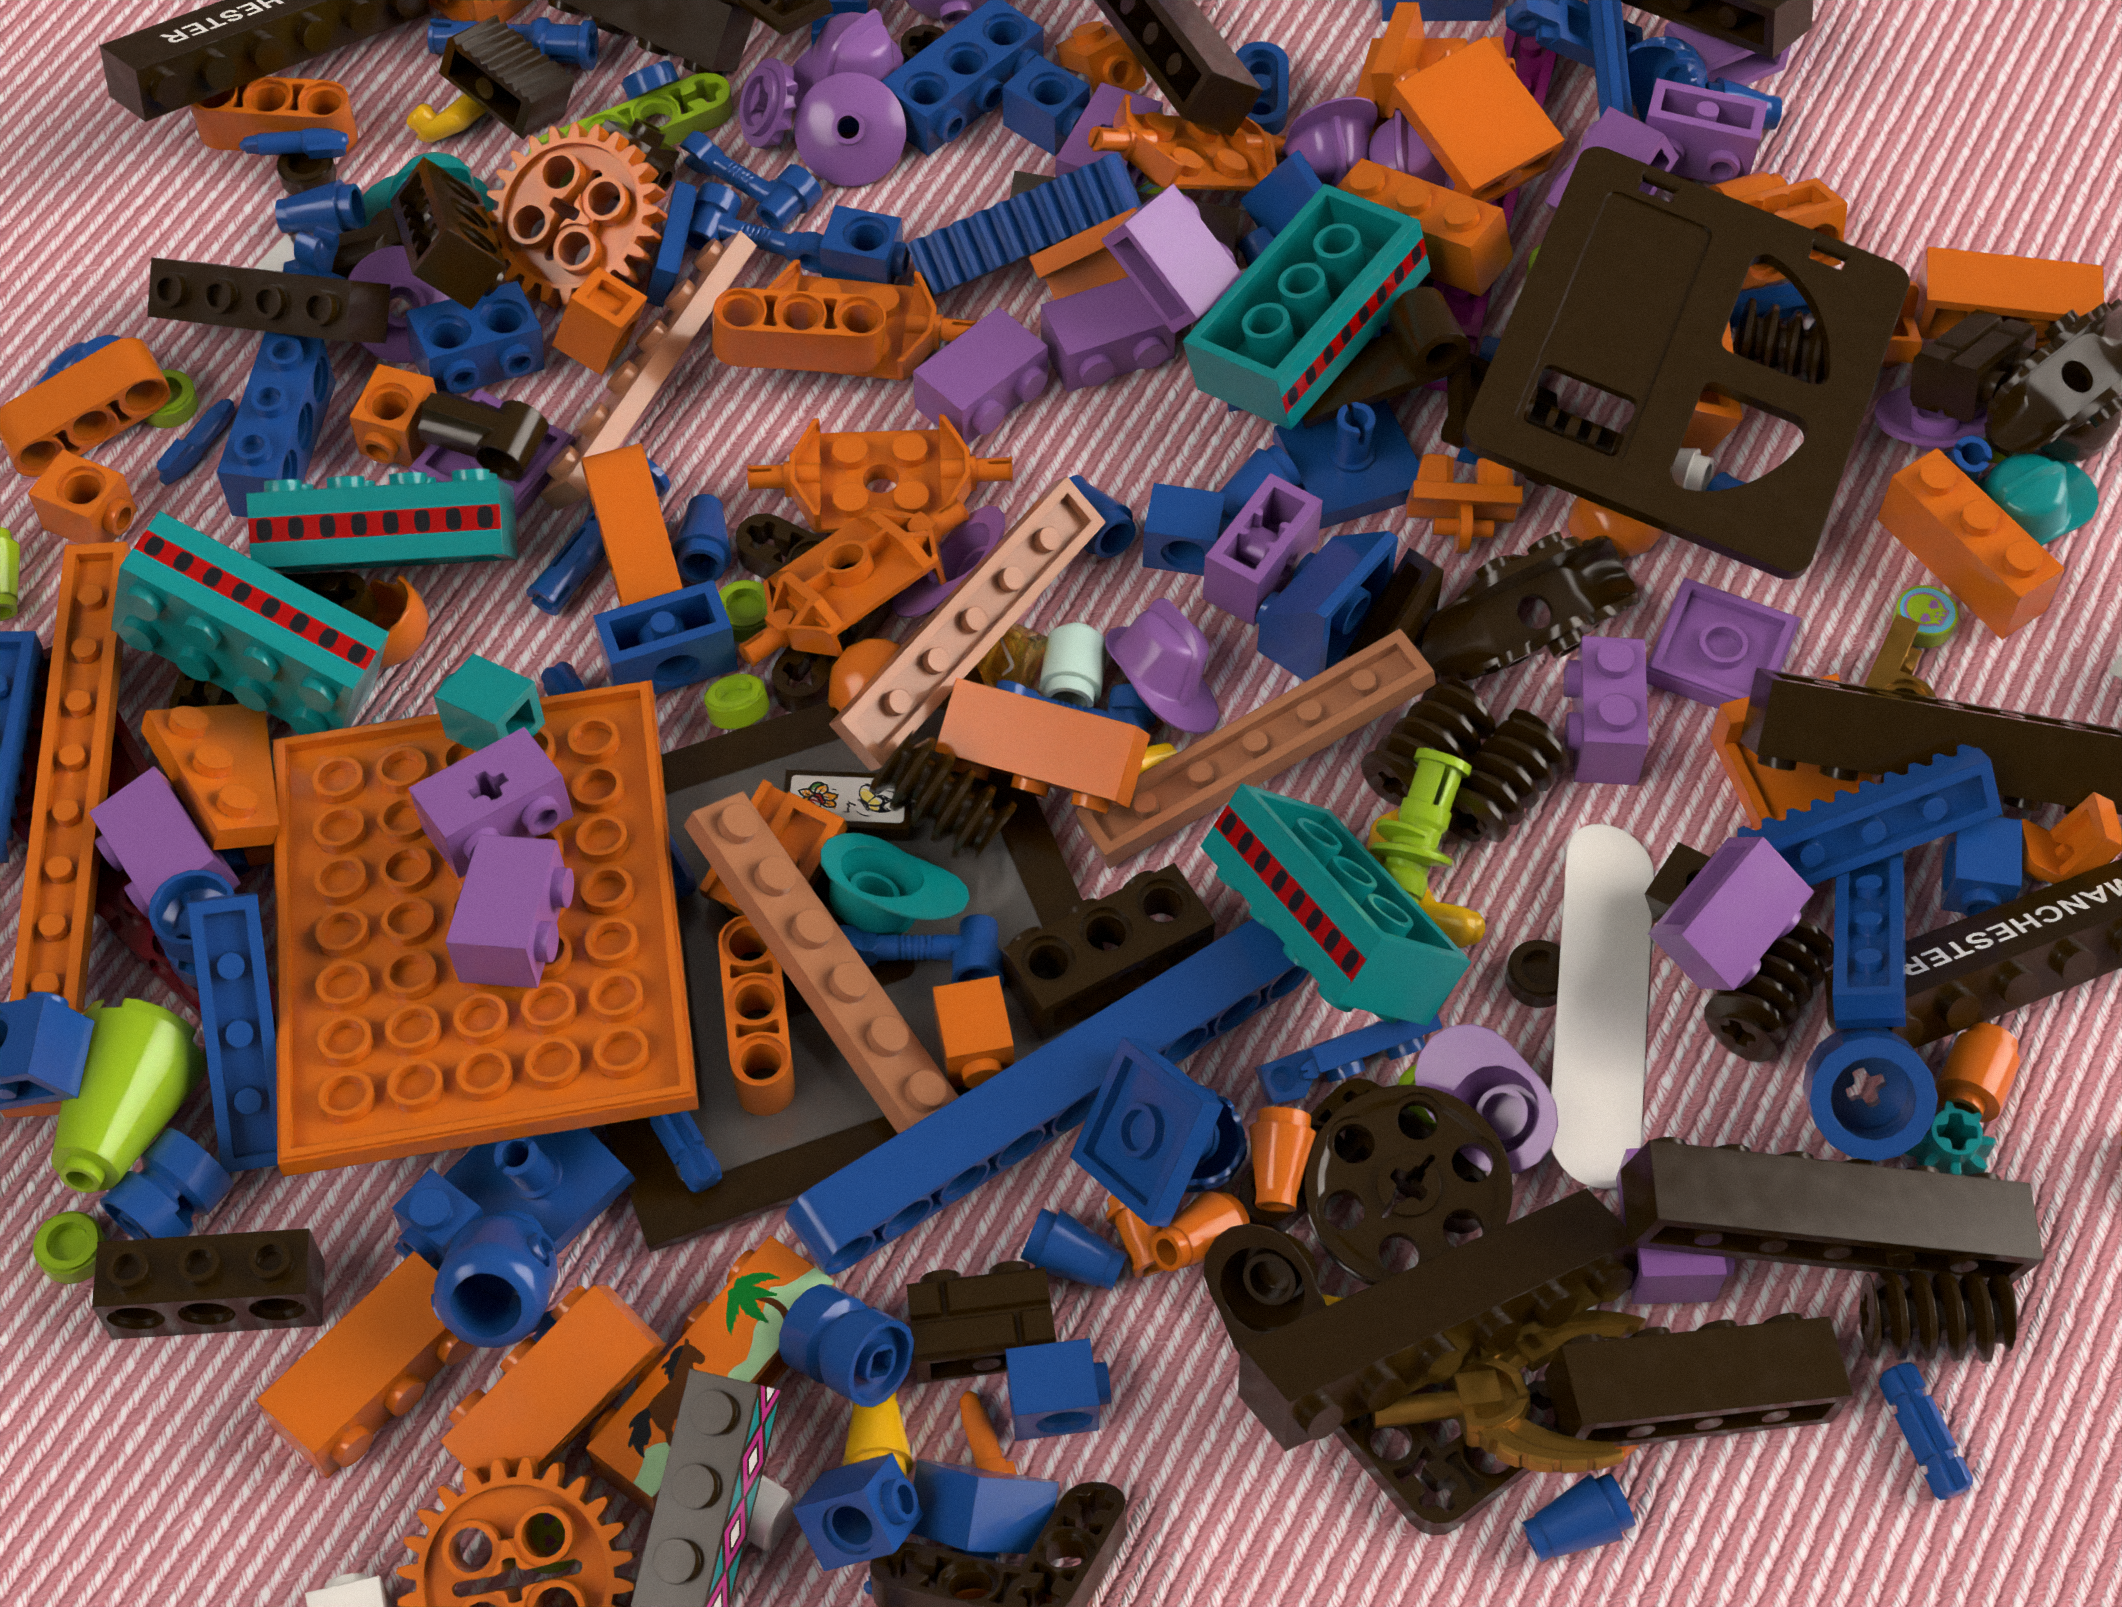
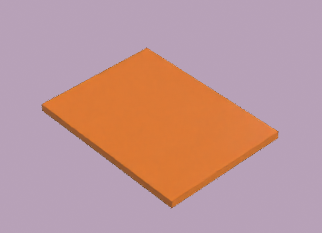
M652 680L539 697L545 724L533 738L562 774L574 816L560 823L550 832L538 835L535 838L557 840L565 868H571L573 871L574 891L570 906L560 910L557 920L559 932L557 954L553 962H545L538 988L459 982L445 942L466 875L458 879L426 835L420 824L409 791V787L476 752L446 738L439 713L273 739V775L279 827L274 842L277 1164L283 1177L699 1109L658 718Z

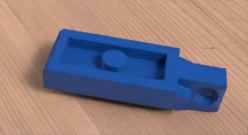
M1516 0L1512 5H1508L1505 8L1507 28L1524 38L1536 36V43L1541 47H1546L1550 51L1595 69L1588 4L1579 0ZM1623 20L1626 50L1628 51L1633 44L1643 41L1642 27Z
M1437 1013L1428 1026L1401 1019L1396 1023L1381 1020L1255 1067L1268 1105L1306 1098L1313 1080L1317 1079L1320 1073L1325 1072L1328 1082L1332 1083L1367 1070L1363 1058L1386 1049L1390 1061L1412 1054L1425 1047L1426 1042L1423 1035L1443 1027Z

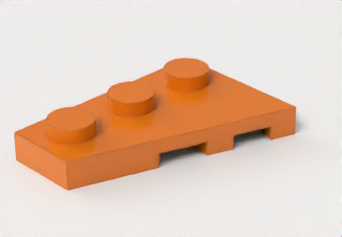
M243 704L201 707L178 706L172 709L145 710L141 732L211 849L222 850L274 845L279 827L266 711H255Z

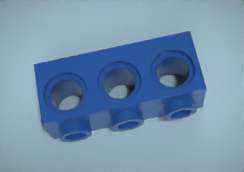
M989 0L883 79L881 82L894 93L902 106L907 127L906 140L929 156L946 142L949 143L958 138L964 128L985 112L988 113L997 108L1003 100L1002 86L1037 54L1044 58V28L1004 0Z
M265 331L217 469V475L232 516L248 518L246 493L264 492V481L298 479L302 480L303 484L336 385L324 339Z

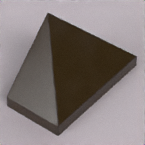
M1409 547L1346 654L1350 657L1398 629H1401L1412 644L1417 646L1421 642V633L1425 624L1437 612L1444 569Z

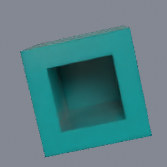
M474 653L455 673L446 677L438 692L434 695L446 738L476 752L523 727L533 737L545 724L535 682Z

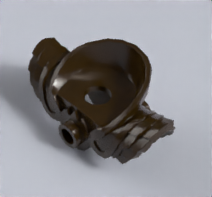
M2119 298L2112 304L2103 302L2094 310L2087 312L2081 317L2074 309L2070 310L2044 332L2051 342L2023 362L2012 373L2007 382L2001 385L1995 397L1989 401L1987 422L1984 423L1986 439L1996 452L2009 458L2013 454L2031 453L2040 448L2061 460L2082 461L2097 455L2105 448L2118 430L2122 415V301ZM2064 365L2075 366L2084 373L2088 381L2086 392H2076L2065 384L2061 375Z
M1555 532L1533 543L1527 549L1529 554L1526 556L1517 554L1504 555L1494 558L1481 566L1469 577L1460 591L1459 597L1443 609L1435 612L1423 628L1419 649L1421 655L1434 670L1435 677L1439 679L1441 674L1452 675L1465 682L1523 664L1535 655H1541L1547 651H1550L1554 659L1563 657L1579 648L1584 634H1588L1599 627L1600 623L1604 620L1614 619L1620 616L1621 612L1628 610V607L1638 604L1640 602L1639 588L1634 585L1635 583L1626 572L1617 549L1612 544V540L1608 536L1603 535L1597 536L1592 540L1586 539L1585 541L1575 536L1563 539L1560 532ZM1527 597H1535L1542 600L1550 611L1549 624L1540 629H1533L1524 625L1518 617V603Z

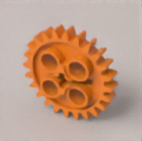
M572 122L568 137L554 125L550 126L548 133L549 143L543 144L533 135L529 136L531 153L526 157L520 152L512 150L510 154L517 167L513 172L505 169H497L496 171L499 178L506 183L503 190L494 189L487 191V196L499 204L497 210L489 211L487 214L491 225L498 228L494 233L506 264L504 270L507 271L504 279L509 283L518 281L525 296L533 301L540 297L541 302L552 309H556L561 300L567 307L570 297L597 267H600L619 280L626 277L631 282L638 284L640 279L633 267L637 262L653 265L654 259L645 251L647 243L658 244L663 239L662 236L652 229V224L662 222L668 218L664 211L652 205L664 198L666 193L656 183H651L659 173L648 162L643 163L646 157L645 153L634 144L628 147L629 141L617 131L609 136V132L599 124H594L588 133L577 122ZM574 169L572 181L567 186L560 188L562 177ZM598 173H602L601 177L596 178ZM620 195V201L616 209L605 215L607 203L611 198ZM575 213H578V217L575 219V221H573L571 219L572 216ZM545 219L543 230L537 236L531 238L533 226L538 221ZM586 245H590L588 257L582 263L576 265L578 252ZM548 256H554L552 260H548Z
M535 1456L522 1458L516 1476L512 1475L510 1466L505 1458L495 1459L491 1463L489 1482L486 1481L477 1468H468L463 1471L465 1493H462L450 1484L441 1485L437 1491L445 1509L440 1511L424 1507L418 1510L416 1514L430 1530L427 1535L418 1534L404 1537L402 1543L418 1553L419 1558L418 1562L398 1567L396 1574L406 1579L415 1580L416 1591L402 1596L397 1602L398 1606L477 1607L481 1602H489L497 1607H544L547 1593L553 1587H561L568 1590L575 1597L578 1607H626L617 1602L618 1594L635 1590L637 1580L620 1575V1565L636 1558L638 1551L629 1548H616L614 1539L621 1535L630 1525L627 1520L606 1524L602 1516L614 1500L611 1495L598 1498L591 1503L585 1499L591 1482L590 1476H580L569 1486L563 1484L565 1475V1463L554 1462L542 1478L538 1477V1465ZM541 1513H549L556 1516L564 1527L565 1540L561 1549L556 1554L545 1553L534 1544L532 1526L535 1519ZM469 1528L482 1530L490 1538L492 1555L484 1568L470 1566L462 1557L460 1542L464 1533ZM515 1558L518 1568L522 1570L572 1559H578L582 1563V1569L579 1573L541 1579L522 1588V1597L518 1586H507L467 1596H458L455 1593V1586L459 1582L497 1576L512 1570L515 1567Z

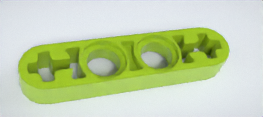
M699 73L579 120L577 123L589 133L594 124H599L602 127L605 120L633 125L635 118L645 120L650 115L664 114L669 116L671 120L658 128L666 133L663 142L671 146L683 141L694 130L704 133L727 122L733 110L731 88L728 81L718 74ZM571 124L559 128L566 137H568ZM548 133L537 138L543 144L549 143ZM574 169L562 177L560 188L567 186L572 181Z

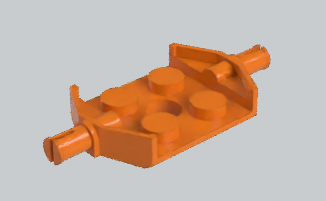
M1129 94L1124 95L1113 119V128L1094 126L1088 135V144L1090 148H1093L1092 151L1121 153L1124 161H1130L1141 170L1152 185L1167 188L1174 183L1178 189L1250 191L1277 167L1276 158H1284L1281 156V149L1287 135H1271L1247 116L1232 137L1184 120L1181 116L1163 115L1157 112L1132 114L1130 109L1132 97Z
M794 259L766 288L863 294L875 298L885 308L887 320L881 361L875 368L861 373L815 372L904 381L912 375L913 370L924 361L933 349H940L941 341L952 342L977 323V320L944 318L943 314H937V307L922 274L916 271L914 272V286L802 275L801 262Z
M939 414V429L821 433L819 418H814L790 453L789 461H784L783 464L747 465L748 490L785 489V497H792L815 533L836 532L875 506L912 514L921 511L926 516H930L953 498H957V501H961L964 505L971 491H977V482H1013L1012 456L976 458V455H970L969 447L945 414ZM878 479H887L897 485L886 493H875L866 488L869 483Z
M953 498L930 516H926L921 511L912 514L875 506L765 579L763 586L768 615L763 618L767 627L738 645V649L745 661L752 667H755L757 663L780 647L786 648L787 646L797 651L839 657L842 655L843 650L837 635L859 622L880 605L910 587L912 583L930 571L936 574L939 584H945L947 580L938 543L942 541V536L969 520V514L961 501H957V498ZM847 564L852 566L850 568L840 569L841 567Z

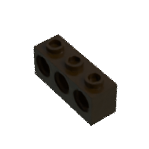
M423 156L390 200L409 265L414 276L467 309L472 310L482 296L488 297L498 288L503 279L506 264L480 192Z
M1175 863L1156 872L1152 870L1143 871L1132 877L1122 889L1100 900L1095 898L1084 900L1074 906L1066 917L1042 929L1040 927H1031L1016 935L1009 945L1003 947L1004 983L1043 1041L1102 1011L1213 943L1216 922ZM1166 914L1173 917L1174 920L1159 922L1153 920L1150 916ZM1099 942H1109L1115 944L1118 948L1104 951L1092 945ZM1051 970L1062 976L1046 980L1037 977L1035 974L1040 971Z
M309 1228L97 1242L92 1308L112 1340L322 1326L325 1261Z

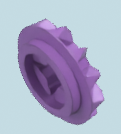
M767 58L761 61L749 75L743 87L739 104V119L743 136L752 147L768 150L771 145H779L783 140L784 130L790 129L792 126L791 115L792 111L797 108L794 104V96L798 90V83L793 81V67L784 64L782 60Z

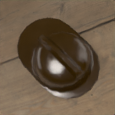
M1253 1223L1232 1226L1214 1238L1205 1255L1204 1277L1210 1295L1220 1312L1231 1341L1239 1355L1241 1345L1327 1306L1318 1286L1319 1272L1312 1253L1302 1241L1289 1233L1276 1231L1272 1227Z

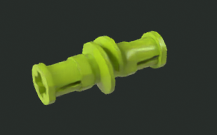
M1418 748L1415 752L1413 759L1418 763L1408 795L1403 798L1398 811L1399 821L1381 819L1377 823L1376 831L1388 842H1375L1369 848L1373 855L1385 860L1382 866L1417 904L1425 896L1430 868L1451 867L1453 863L1451 858L1437 848L1442 834L1448 829L1452 817L1450 810L1461 778H1468L1472 769L1470 764L1455 756L1428 748Z

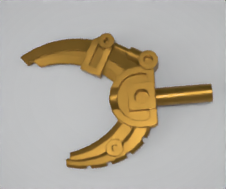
M1584 1310L1570 1317L1557 1328H1546L1513 1344L1511 1348L1500 1355H1489L1456 1371L1450 1378L1442 1382L1449 1385L1450 1390L1406 1395L1398 1398L1391 1406L1384 1410L1371 1411L1374 1428L1457 1419L1466 1445L1482 1447L1488 1454L1496 1455L1497 1460L1514 1467H1525L1531 1471L1546 1473H1578L1620 1464L1624 1461L1622 1448L1615 1449L1613 1442L1573 1438L1549 1431L1529 1421L1530 1391L1525 1385L1520 1371L1526 1367L1531 1372H1534L1550 1363L1560 1346L1573 1337L1584 1334H1600L1604 1339H1620L1626 1334L1633 1335L1643 1330L1646 1318L1621 1312Z

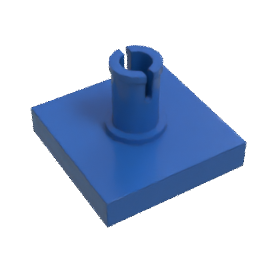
M1386 399L1369 406L1364 403L1352 402L1350 413L1345 404L1338 410L1336 418L1305 429L1301 419L1291 430L1280 425L1274 426V444L1290 457L1301 476V484L1297 487L1323 500L1319 530L1406 504L1413 481L1416 480L1420 463Z
M1123 1037L1070 1158L1147 1225L1169 1227L1198 1161L1210 1159L1218 1149L1220 1132L1216 1121L1224 1105L1144 1040Z
M587 1127L476 1145L442 1176L482 1208L484 1216L495 1214L505 1209H521L531 1213L540 1222L544 1233L551 1238L557 1247L554 1249L556 1255L636 1180L632 1173Z

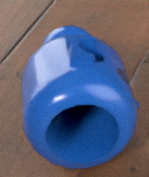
M505 1209L471 1221L453 1238L435 1278L431 1304L439 1321L441 1320L443 1325L459 1340L480 1348H503L521 1342L530 1333L538 1330V1325L545 1313L558 1279L557 1255L554 1251L557 1247L551 1238L544 1233L540 1222L531 1213L521 1209Z

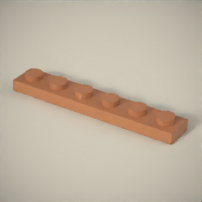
M741 230L722 242H719L716 238L711 239L697 253L692 261V264L697 268L696 272L690 280L688 278L683 279L667 296L664 304L669 310L664 318L653 321L637 339L635 345L641 351L633 362L630 360L626 361L609 379L606 387L612 391L604 404L601 402L595 404L579 422L577 430L582 433L574 447L571 445L565 447L549 465L547 473L552 478L540 494V497L556 511L585 497L588 488L581 458L618 449L712 312L715 299L728 289L757 247Z
M1068 476L1055 481L829 723L833 730L870 771L883 767L912 730L914 733L952 692L956 677L965 678L1106 523Z
M1398 629L1139 774L1129 809L1110 804L1107 815L1083 808L1075 810L1078 825L1110 869L1231 800L1241 783L1256 787L1435 686L1434 670L1404 632Z
M739 792L693 811L684 824V828L895 1131L900 1134L959 1098L745 792Z

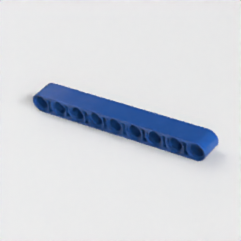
M1252 918L814 1185L790 1205L786 1211L785 1220L825 1275L840 1273L1086 1121L1123 1037L1144 1040L1172 1064L1176 1065L1288 995L1307 978L1310 972L1287 958L1282 950L1285 943L1274 931L1264 927Z

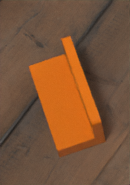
M1397 2L1370 74L1380 118H1388L1384 112L1392 93L1391 87L1399 76L1409 69L1418 67L1420 70H1423L1436 63L1448 49L1456 44L1464 43L1468 46L1466 38H1425L1419 2Z
M1137 207L1029 257L1037 277L1046 279L1055 300L1129 277L1101 239L1136 211Z

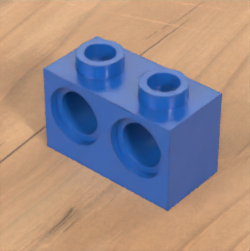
M518 281L500 285L490 296H482L472 310L467 309L453 299H448L405 311L410 353L420 374L433 377L437 393L440 390L451 394L464 393L475 388L511 378L522 377L526 374L545 369L542 328Z

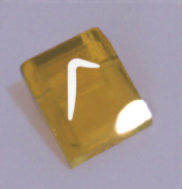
M1014 623L976 664L982 679L995 688L998 680H1009L1020 683L1030 689L1049 637Z

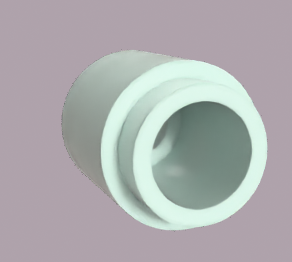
M1077 622L1068 623L1053 629L1046 639L1039 684L1041 695L1057 699L1058 701L1062 700L1064 703L1070 702V704L1075 703L1076 705H1082V707H1093L1099 701L1102 692L1107 656L1104 636L1091 626Z

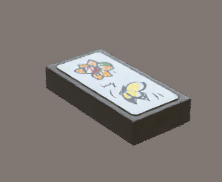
M786 770L784 792L788 793L789 791L844 818L848 827L845 833H861L878 837L882 840L910 841V820L913 802L898 811H893L889 808L895 790L893 786L878 795H873L869 792L870 784L877 773Z

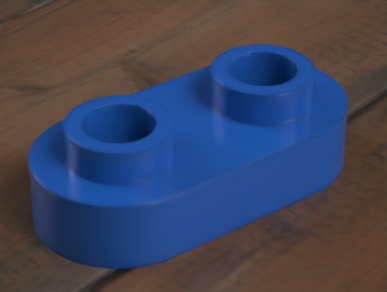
M1263 41L1251 42L1242 46L1236 52V56L1261 86L1263 92L1247 117L1259 124L1264 131L1269 132L1271 135H1277L1285 128L1287 123L1289 104L1288 56L1283 49L1275 44Z

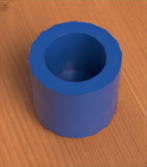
M1887 1028L1839 1029L1818 1044L1806 1063L1803 1091L1810 1115L1829 1144L1850 1157L1880 1161L1901 1156L1922 1141L1934 1122L1938 1095L1932 1072L1907 1040ZM1864 1068L1870 1076L1883 1075L1884 1082L1875 1087L1878 1098L1873 1102L1866 1103L1861 1095H1853L1851 1097L1847 1095L1846 1089L1855 1083L1852 1072Z

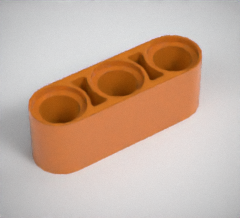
M265 76L189 105L201 141L213 149L242 151L239 144L244 137L258 133L302 131L304 128H328L347 133L349 144L346 145V152L353 148L358 140V130L348 92L344 86L335 81Z
M743 287L730 288L722 292L715 299L713 306V353L720 361L736 367L847 373L867 372L875 368L881 361L887 315L885 308L878 300L863 294Z
M133 337L121 338L3 405L0 408V439L16 471L23 476L38 477L45 472L62 449L81 456L157 412L169 400L171 390L147 343Z
M638 443L581 458L587 488L620 607L683 589L642 444Z
M746 915L734 917L724 925L719 934L718 942L729 1060L739 1104L752 1114L770 1116L780 1113L789 1106L795 1096L796 1087L783 968ZM749 952L764 954L752 961L738 959L743 954ZM757 1009L771 1012L764 1018L757 1020L743 1017L748 1012ZM762 1068H770L777 1071L772 1077L764 1080L749 1077L754 1071Z

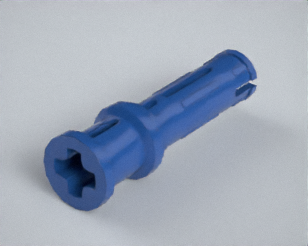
M539 17L537 20H533L531 24H507L509 29L514 28L515 31L522 34L526 42L531 41L533 48L539 47L541 54H547L550 61L555 60L556 63L580 64L581 69L592 71L596 66L599 35L596 22L593 20H584L581 25L554 24L547 17ZM432 18L430 20L431 26L428 25L427 43L430 53L444 54L449 37L481 21H456Z
M647 458L657 497H663L669 491L671 483L664 471ZM592 504V512L586 518V521L566 542L544 572L526 590L527 596L533 598L531 600L533 604L547 614L557 616L576 589L582 585L606 555Z

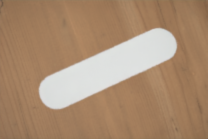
M1591 824L1580 828L1573 834L1567 846L1551 1095L1556 1103L1558 1128L1551 1147L1552 1153L1559 1165L1571 1177L1587 1186L1599 1189L1616 1188V1176L1626 1149L1641 1148L1651 937L1648 933L1652 929V915L1644 893L1654 880L1653 865L1644 847L1629 833L1607 824Z

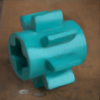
M1946 1101L1942 1111L1935 1116L1933 1124L1922 1141L1904 1154L1916 1157L1917 1166H1933L1939 1170V1173L1968 1176L1985 1172L1988 1166L1983 1159L1989 1156L1996 1141L1989 1136H1983V1130L1979 1123L1982 1115L1979 1112L1970 1114L1967 1111L1955 1109L1951 1101Z

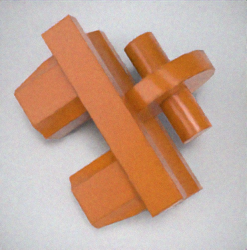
M1424 454L1419 464L1416 480L1413 481L1406 499V517L1433 519L1432 534L1454 536L1455 554H1468L1472 537L1493 538L1494 522H1514L1517 507H1521L1523 504V486H1514L1512 469L1485 458L1478 459L1475 465V484L1454 482L1453 457L1444 454Z

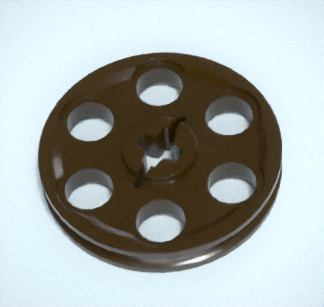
M1394 1085L1375 1089L1354 1098L1336 1111L1323 1126L1313 1143L1304 1181V1201L1307 1217L1317 1241L1332 1261L1343 1271L1369 1286L1399 1274L1387 1270L1379 1259L1378 1250L1386 1240L1403 1238L1410 1241L1418 1252L1417 1265L1456 1248L1450 1245L1443 1233V1224L1448 1218L1456 1214H1467L1476 1219L1482 1229V1235H1485L1506 1225L1510 1215L1513 1195L1510 1163L1499 1137L1489 1123L1462 1100L1437 1089L1416 1085ZM1410 1106L1424 1107L1433 1114L1436 1120V1131L1430 1137L1423 1140L1409 1138L1401 1132L1398 1126V1115ZM1357 1129L1366 1133L1373 1144L1371 1156L1360 1163H1348L1342 1160L1334 1148V1141L1342 1131ZM1462 1149H1479L1490 1160L1491 1172L1482 1181L1473 1183L1464 1181L1453 1170L1452 1158ZM1429 1159L1433 1160L1423 1173L1419 1193L1424 1199L1419 1201L1410 1196L1403 1203L1399 1202L1387 1218H1383L1382 1216L1392 1206L1397 1187L1392 1178L1397 1176L1399 1179L1406 1181L1413 1174L1417 1175ZM1343 1194L1352 1196L1359 1201L1363 1208V1220L1353 1229L1342 1230L1335 1228L1329 1224L1324 1214V1206L1329 1199Z

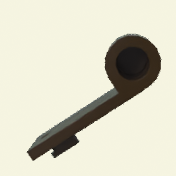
M1432 287L1414 288L1404 292L1393 303L1388 317L1390 333L1368 341L1301 418L1305 429L1336 418L1338 410L1345 404L1350 413L1352 402L1364 403L1367 406L1444 378L1456 372L1466 362L1470 355V343L1441 292Z

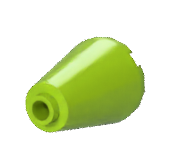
M124 998L120 1007L101 1008L105 1001L103 999L94 1001L81 1013L95 1022L78 1098L61 1101L51 1156L53 1168L59 1174L62 1182L71 1189L83 1193H94L115 1187L203 1080L208 1069L206 1049L204 1048L201 1053L192 1041L196 1030L186 1020L164 1007L140 999Z

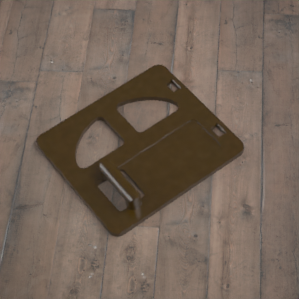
M1599 146L1587 148L1580 154L1467 417L1462 430L1463 442L1475 455L1760 571L1786 580L1799 578L1807 571L1815 555L1910 286L1909 276L1899 264L1608 148ZM1645 182L1675 194L1672 202L1670 203L1640 191L1641 183ZM1812 249L1845 262L1842 269L1839 270L1809 258ZM1757 263H1765L1772 266L1794 285L1807 303L1822 339L1825 356L1824 383L1809 384L1729 352L1723 347L1722 338L1750 266ZM1545 369L1553 370L1630 401L1635 409L1631 420L1622 427L1619 433L1535 399L1538 393L1537 382L1541 372ZM1704 391L1716 392L1793 423L1802 431L1804 436L1803 443L1786 461L1764 476L1737 487L1717 491H1694L1680 487L1672 478L1673 464L1700 394Z

